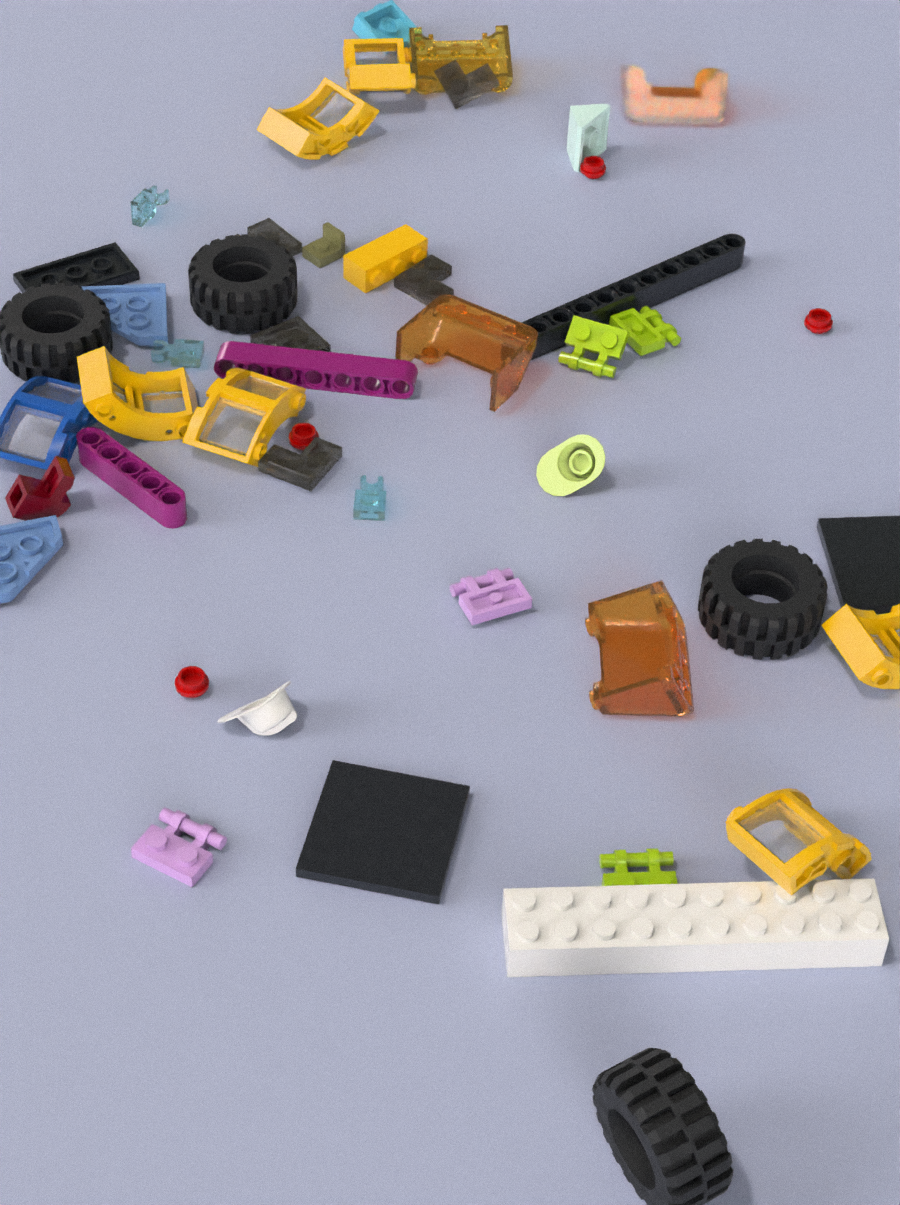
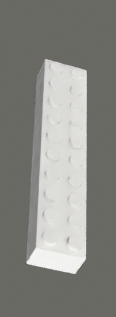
M874 878L812 880L792 896L775 881L507 888L503 892L502 926L507 977L882 966L889 942V935Z

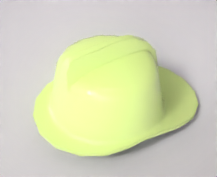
M576 435L549 450L542 456L537 465L536 476L539 485L545 492L553 496H566L591 483L601 474L605 466L603 446L596 438L589 435Z

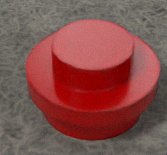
M587 156L580 165V172L589 179H597L606 173V165L601 157Z
M816 308L810 310L809 314L806 315L804 325L812 333L822 334L831 330L833 320L827 310Z
M298 423L293 426L292 431L289 433L290 445L299 450L311 449L319 442L318 432L309 423Z
M188 666L181 669L175 679V689L184 697L194 698L201 696L209 688L208 676L197 666Z

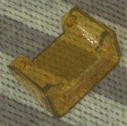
M508 25L495 26V33L487 36V33H482L481 40L434 41L433 34H428V37L422 34V27L409 28L407 44L408 62L410 63V72L415 73L416 86L413 89L423 95L442 92L480 91L501 93L511 86L513 72Z

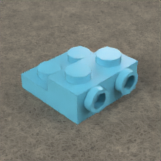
M393 0L383 4L379 3L367 12H360L355 17L352 28L360 39L403 38L404 47L420 40L423 33Z

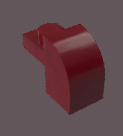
M55 456L42 479L18 475L5 497L13 518L27 521L53 515L59 517L69 509L71 503L66 492L72 488L75 476L66 458Z

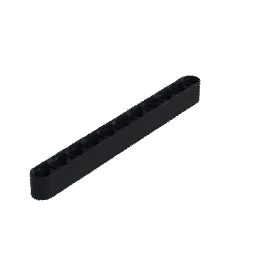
M738 234L723 235L509 327L503 332L501 358L508 365L518 366L565 346V339L574 315L609 325L611 315L631 308L640 313L641 308L644 306L651 308L731 273L742 266L746 241Z

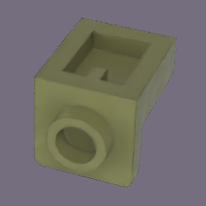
M329 222L323 224V237L302 247V257L318 268H322L342 258L345 255V234Z

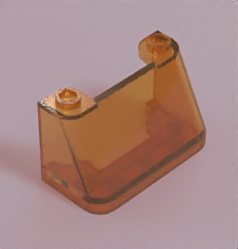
M621 65L624 112L631 121L641 123L717 124L724 118L728 73L721 68H704L696 74L694 88L652 87L651 83L646 82L645 73L641 68Z
M663 580L588 603L589 617L585 618V625L591 637L595 636L599 642L601 680L594 682L593 690L589 691L590 702L594 710L599 709L603 715L681 717L692 714L694 712L686 628L683 618Z

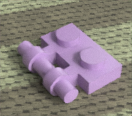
M495 568L488 570L486 575L475 578L467 576L461 578L460 582L450 585L452 596H459V605L471 625L532 608L531 596L520 579H514L511 568L503 570Z
M165 807L159 814V820L168 824V826L162 829L152 824L131 847L132 858L193 887L213 863V854L207 851L209 846L211 845L222 850L227 842V837L217 833V829L207 823L201 825L190 820L188 814L180 810L174 812ZM184 832L195 839L190 843L180 838L181 834Z

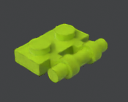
M648 306L642 307L640 313L631 308L610 316L609 325L627 330L630 333L627 343L640 356L665 348V342H670L673 346L681 342V337L677 334L676 328L670 323H665L662 320V315L657 310H652Z
M574 315L565 339L566 345L575 347L574 351L571 354L561 351L558 362L567 364L570 369L578 370L581 368L591 371L594 376L602 378L604 375L614 378L616 367L608 365L609 358L621 361L630 333L627 330ZM585 351L599 354L596 361L584 358L583 356Z
M648 848L646 852L626 853L625 849L614 850L610 854H600V868H614L615 872L603 873L602 886L678 884L675 871H661L660 866H673V852H659L658 848ZM627 867H646L647 872H628Z

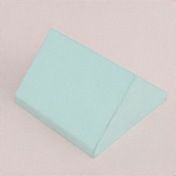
M610 105L570 106L567 153L574 171H580V165L585 157L599 156L606 150Z

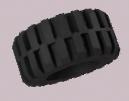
M241 234L239 237L230 235L222 240L218 238L212 240L210 245L205 244L195 253L189 264L190 303L193 311L208 326L212 324L217 330L223 331L225 329L229 333L238 334V332L252 334L257 330L263 332L269 330L270 326L276 327L280 325L283 319L286 320L296 307L298 297L296 261L283 245L280 246L278 242L272 239L268 241L262 236L250 237L249 234Z
M57 283V285L41 284V287L38 288L33 286L27 288L24 293L19 292L15 294L11 299L12 301L8 300L0 311V349L2 360L17 377L20 376L24 381H28L36 376H46L76 384L80 380L77 356L103 346L106 347L110 354L113 350L109 309L99 296H96L94 292L88 289L83 290L81 286L74 284L73 286H67L66 283Z
M753 539L752 542H746V540L737 541L734 543V546L729 544L720 549L719 553L714 554L708 560V565L704 568L698 600L699 619L703 627L706 628L705 631L713 640L717 638V643L726 650L731 648L737 655L742 657L744 654L753 656L752 659L762 660L763 657H770L771 660L780 659L784 654L789 657L798 653L799 649L803 650L817 637L828 595L827 581L819 566L813 564L812 558L806 553L800 554L798 549L792 545L787 547L781 545L780 541L764 542L763 539ZM744 595H765L778 600L779 603L757 602Z
M647 1048L598 1075L592 1088L594 1093L592 1097L593 1104L597 1109L598 1122L603 1128V1135L613 1151L612 1154L616 1162L621 1166L624 1176L633 1185L635 1192L641 1200H645L647 1205H703L727 1191L732 1181L733 1169L731 1167V1153L727 1150L728 1143L726 1137L721 1132L716 1114L712 1112L708 1105V1100L703 1091L699 1090L695 1084V1079L689 1072L683 1069L682 1063L677 1058H672L671 1054L666 1050Z

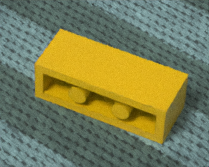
M405 224L343 255V278L362 292L367 293L427 262L428 239Z

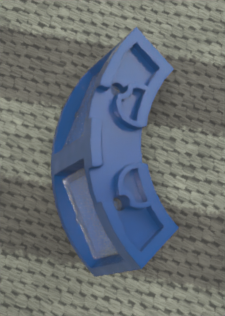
M36 376L26 381L11 397L0 416V458L45 470L48 469L55 456L66 458L68 463H70L77 446V433L82 428L91 427L95 423L100 422L83 404L81 385L46 376Z

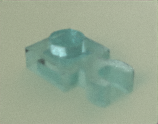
M175 339L174 344H168L163 340H155L153 342L154 350H151L152 362L163 363L171 361V366L201 367L204 341Z
M366 475L361 476L360 490H355L353 520L385 521L387 491H383L384 479L382 476H378V482L375 484L367 483Z

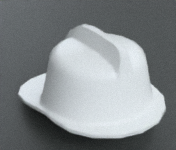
M288 681L269 695L226 714L218 720V723L238 718L255 734L266 736L280 732L297 718V712L285 690L291 682Z

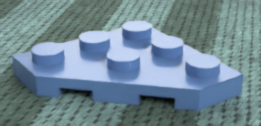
M166 283L82 286L83 290L88 289L94 292L96 296H99L109 309L112 331L138 346L168 345Z
M56 515L0 526V604L11 602L63 546V538Z

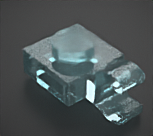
M155 185L149 189L144 188L130 202L132 225L143 227L156 214L157 206L169 202V190L166 189L163 193H157V186Z

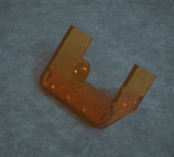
M441 295L397 331L395 359L411 362L416 358L426 364H435L446 356H450L493 374L490 378L491 397L489 410L495 412L519 389L537 346L538 332L531 326L457 296Z

